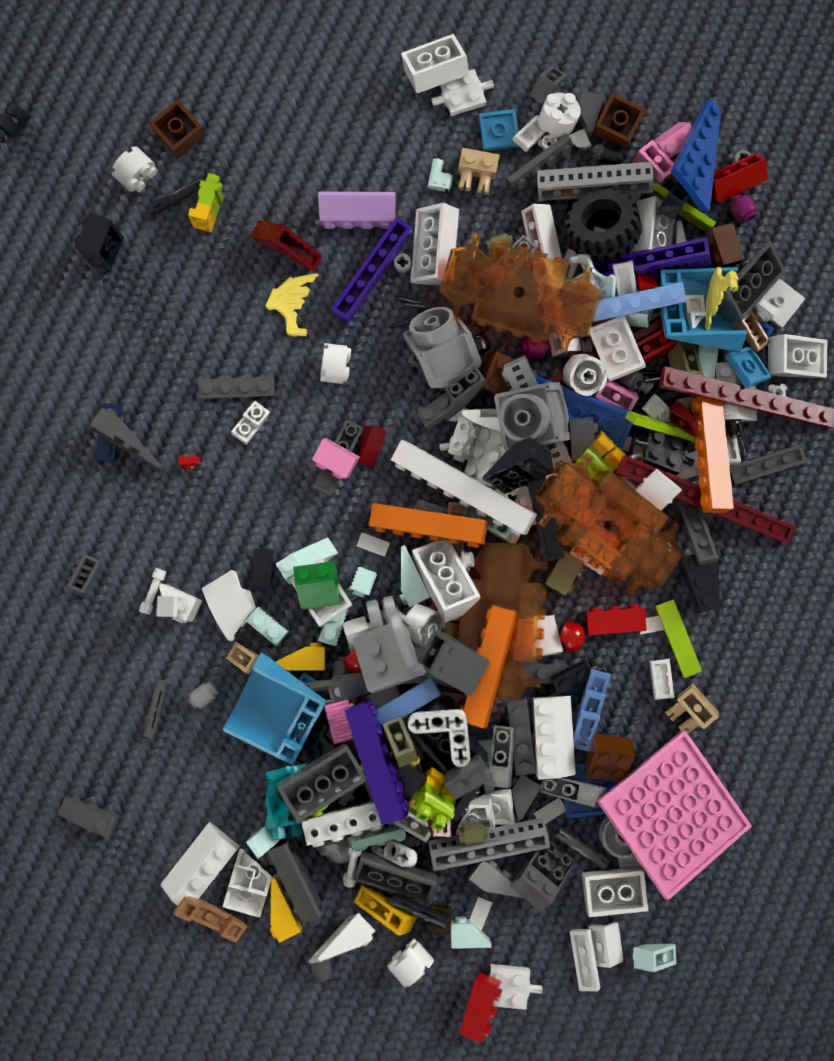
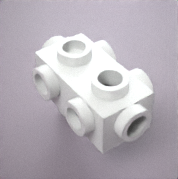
M459 417L450 442L440 444V450H448V453L454 456V460L464 463V460H468L469 456L473 453V444L475 438L479 435L480 425L467 418Z

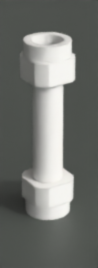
M155 568L152 574L154 579L145 602L141 603L140 612L148 615L151 614L154 607L152 605L161 580L164 581L166 571Z
M349 846L348 854L350 855L348 871L344 873L343 884L346 887H354L356 881L353 879L357 859L361 856L362 851L352 850Z

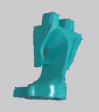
M306 764L286 766L265 772L269 781L265 792V803L267 806L265 829L271 830L273 840L286 838L285 827H288L290 838L302 835V821L297 823L286 802L280 797L276 784L305 767Z

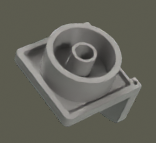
M435 307L421 312L410 322V330L403 333L406 343L420 363L430 388L447 387L475 365L479 368L482 364L471 332L455 311L449 308Z
M559 382L543 383L499 393L494 396L505 451L514 443L527 437L533 438L540 445L571 440L567 405Z
M398 609L390 612L392 623L353 639L367 690L372 694L426 674L424 666L417 660L416 650L407 627L411 626L409 619Z

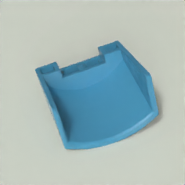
M737 267L721 268L723 277L730 271H734L737 274L739 271ZM716 268L661 270L660 287L683 282L685 296L704 295L705 304L710 285L709 282ZM683 303L661 308L662 326L667 339L741 352L747 335L746 330H736L731 322L733 320H724L719 308L716 315L711 316L712 323L708 331L705 329V317L701 319L694 329L690 330Z
M261 652L222 730L293 765L326 700Z

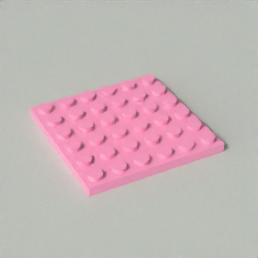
M685 730L679 732L597 800L665 900L672 898L752 827Z

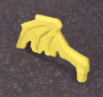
M717 267L710 279L705 301V312L707 313L705 315L706 331L710 329L712 323L711 316L716 315L718 305L721 304L723 291H726L729 286L732 292L738 290V277L734 271L728 272L723 277L722 269Z
M318 273L295 278L290 276L277 289L273 288L265 306L269 311L275 309L285 317L286 333L289 336H307V329L298 328L296 323L297 313L294 310L302 308V305L305 303L303 298L307 297L310 292L307 286H300L308 282H314L315 278L318 277Z

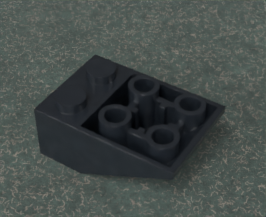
M527 437L514 443L482 478L502 493H511L515 489L527 486L531 482L543 479L547 475L554 473L551 452L533 438Z

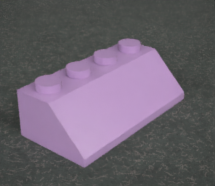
M318 192L320 225L326 229H333L335 226H343L345 229H353L354 227H362L363 229L380 227L388 229L396 218L395 192Z

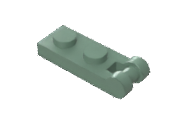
M392 825L380 830L348 837L347 839L352 850L363 851L368 846H381L389 840L403 841L406 833L402 828Z

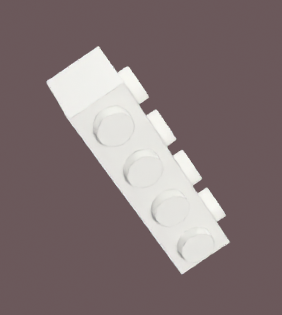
M374 801L302 820L307 846L312 844L313 847L321 846L324 844V841L330 839L332 842L342 840L344 835L351 834V837L363 834L362 831L370 829L371 832L382 829Z

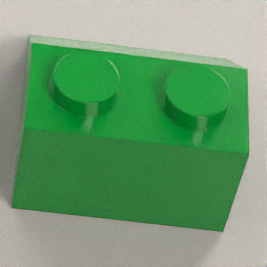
M332 561L293 567L295 588L302 610L341 604L337 566Z

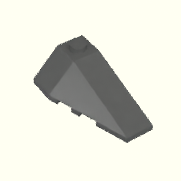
M102 408L91 422L90 430L158 469L161 464L124 422L117 417L118 413L110 408H107V410Z

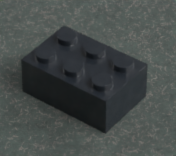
M89 212L88 217H85L83 220L82 232L75 240V248L90 265L111 272L124 237L112 220Z

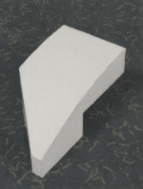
M704 295L685 296L686 302L683 305L690 330L694 329L707 314L705 312Z

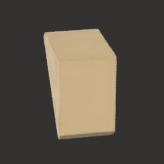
M235 642L226 659L245 673L251 674L252 668L260 655Z

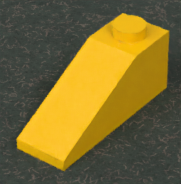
M310 643V647H304L276 661V663L285 670H326V647H321V643Z
M274 875L271 879L270 932L273 938H277L280 943L300 933L302 926L294 915L293 907L284 894L282 884L278 882L276 875Z
M362 885L354 901L355 904L398 936L411 931L418 916L390 905L392 898Z

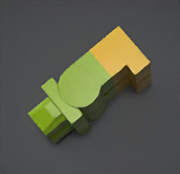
M208 173L206 181H200L199 200L196 209L190 208L188 213L194 228L211 233L219 211V202L222 203L224 199L221 192L223 185L219 182L220 177L218 175Z
M602 430L594 437L595 441L569 467L570 471L576 476L583 470L588 473L582 479V482L588 488H591L596 483L600 485L618 468L622 456L626 455Z
M432 767L425 772L427 776L417 790L416 802L413 808L417 810L416 818L421 821L431 819L433 821L432 828L441 831L445 828L447 822L453 819L456 800L445 785V775Z

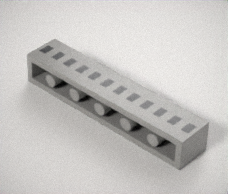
M652 162L537 171L539 201L580 198L581 196H586L587 192H595L599 188H603V190L614 188L615 191L619 189L624 191V194L653 192Z
M526 356L504 365L502 375L506 383L510 382L512 387L510 391L539 385ZM565 441L542 445L551 452L554 471L573 463Z
M543 818L515 823V825L495 827V830H487L488 837L484 838L485 842L461 844L459 835L428 841L434 871L550 848L548 832Z

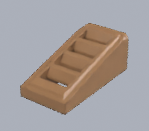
M752 310L742 321H731L736 330H746L745 340L755 352H759L770 343Z

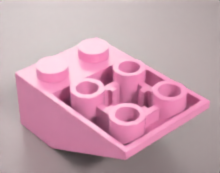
M679 122L653 141L675 163L692 126L690 122ZM673 175L671 178L676 184L678 180Z

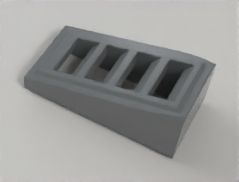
M84 554L66 586L68 591L86 598L102 561ZM88 562L94 565V567L86 566L85 563ZM84 569L91 573L90 575L83 573L82 570ZM79 577L87 579L86 582L79 580ZM76 584L83 586V588L80 589L75 586Z

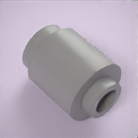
M208 681L189 694L191 698L188 700L194 708L202 709L216 698L215 696L218 694V691Z

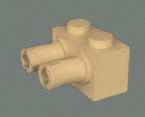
M462 148L458 169L461 179L458 188L463 190L464 185H466L465 191H470L472 177H478L480 180L477 192L482 194V189L484 188V195L489 194L491 180L495 181L499 154Z
M693 683L678 695V702L665 712L672 721H675L676 718L687 711L691 717L678 727L681 732L685 730L688 734L698 726L705 729L719 717V712Z

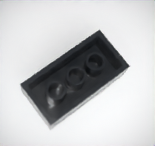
M437 697L417 712L450 709ZM435 717L432 719V723L439 726L443 723V720ZM446 717V725L449 724V717ZM455 717L456 723H460L457 717ZM409 718L407 719L406 729L445 773L457 767L452 761L449 731L413 733L408 727ZM426 718V726H429V725H428V719H429V718ZM416 719L414 723L416 726H420L419 720ZM468 731L470 759L479 754L485 764H488V753ZM457 734L454 736V740L460 743L465 740V737ZM462 748L459 749L458 757L460 760L464 758Z

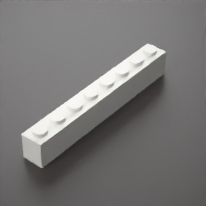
M532 204L521 212L527 238L537 247L531 255L551 352L553 357L570 356L582 351L577 327L570 326L567 307L572 306L571 298L561 289L567 280L551 206L548 204Z
M400 441L391 458V461L396 463L395 467L402 471L406 469L411 471V476L418 480L422 478L427 480V485L434 489L438 487L443 489V494L452 499L454 496L461 499L459 503L468 508L470 506L477 508L476 512L484 517L487 515L494 518L493 522L502 527L504 524L510 527L509 531L517 536H520V534L527 535L538 515L407 441Z

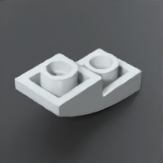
M254 401L243 414V418L231 431V434L247 445L270 412Z

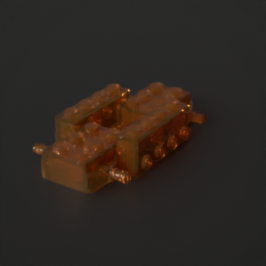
M473 232L471 243L467 246L451 249L439 291L452 302L454 317L458 318L460 307L463 304L476 302L471 319L476 320L475 324L481 326L493 325V329L500 332H505L506 329L512 331V335L523 338V335L531 337L530 341L536 343L548 340L553 327L562 335L563 340L559 349L563 350L564 348V351H568V346L572 339L589 335L602 293L590 282L593 267L585 265L580 279L566 282L571 264L566 263V259L556 256L555 259L548 258V254L536 251V254L528 252L529 248L519 245L517 248L511 247L509 242L502 240L492 244L488 258L478 248L481 234ZM518 286L525 290L522 298L515 296L514 290Z
M586 454L581 463L577 464L559 462L554 468V473L549 475L535 495L544 514L537 524L545 528L552 518L564 519L555 532L560 537L558 540L565 546H572L574 548L573 552L582 558L585 556L589 559L588 563L596 569L598 567L604 571L602 574L610 580L614 578L625 581L630 576L632 583L626 590L630 595L633 596L641 585L662 587L683 557L674 538L680 525L673 522L668 531L659 532L669 517L609 470L598 471L594 478L591 479L587 470V466L593 459L591 455ZM607 519L611 522L609 530H605L603 527V523Z
M485 542L477 557L474 558V567L477 569L481 580L471 579L480 595V599L460 617L458 641L474 651L481 647L483 641L481 640V633L483 628L487 627L486 614L488 609L492 608V605L518 612L495 700H519L522 698L527 687H541V684L533 683H541V679H531L528 677L522 663L539 664V659H543V648H540V642L544 640V628H541V625L546 615L543 601H546L547 590L544 589L541 583L529 582L536 569L548 570V562L534 560L530 548L524 544Z

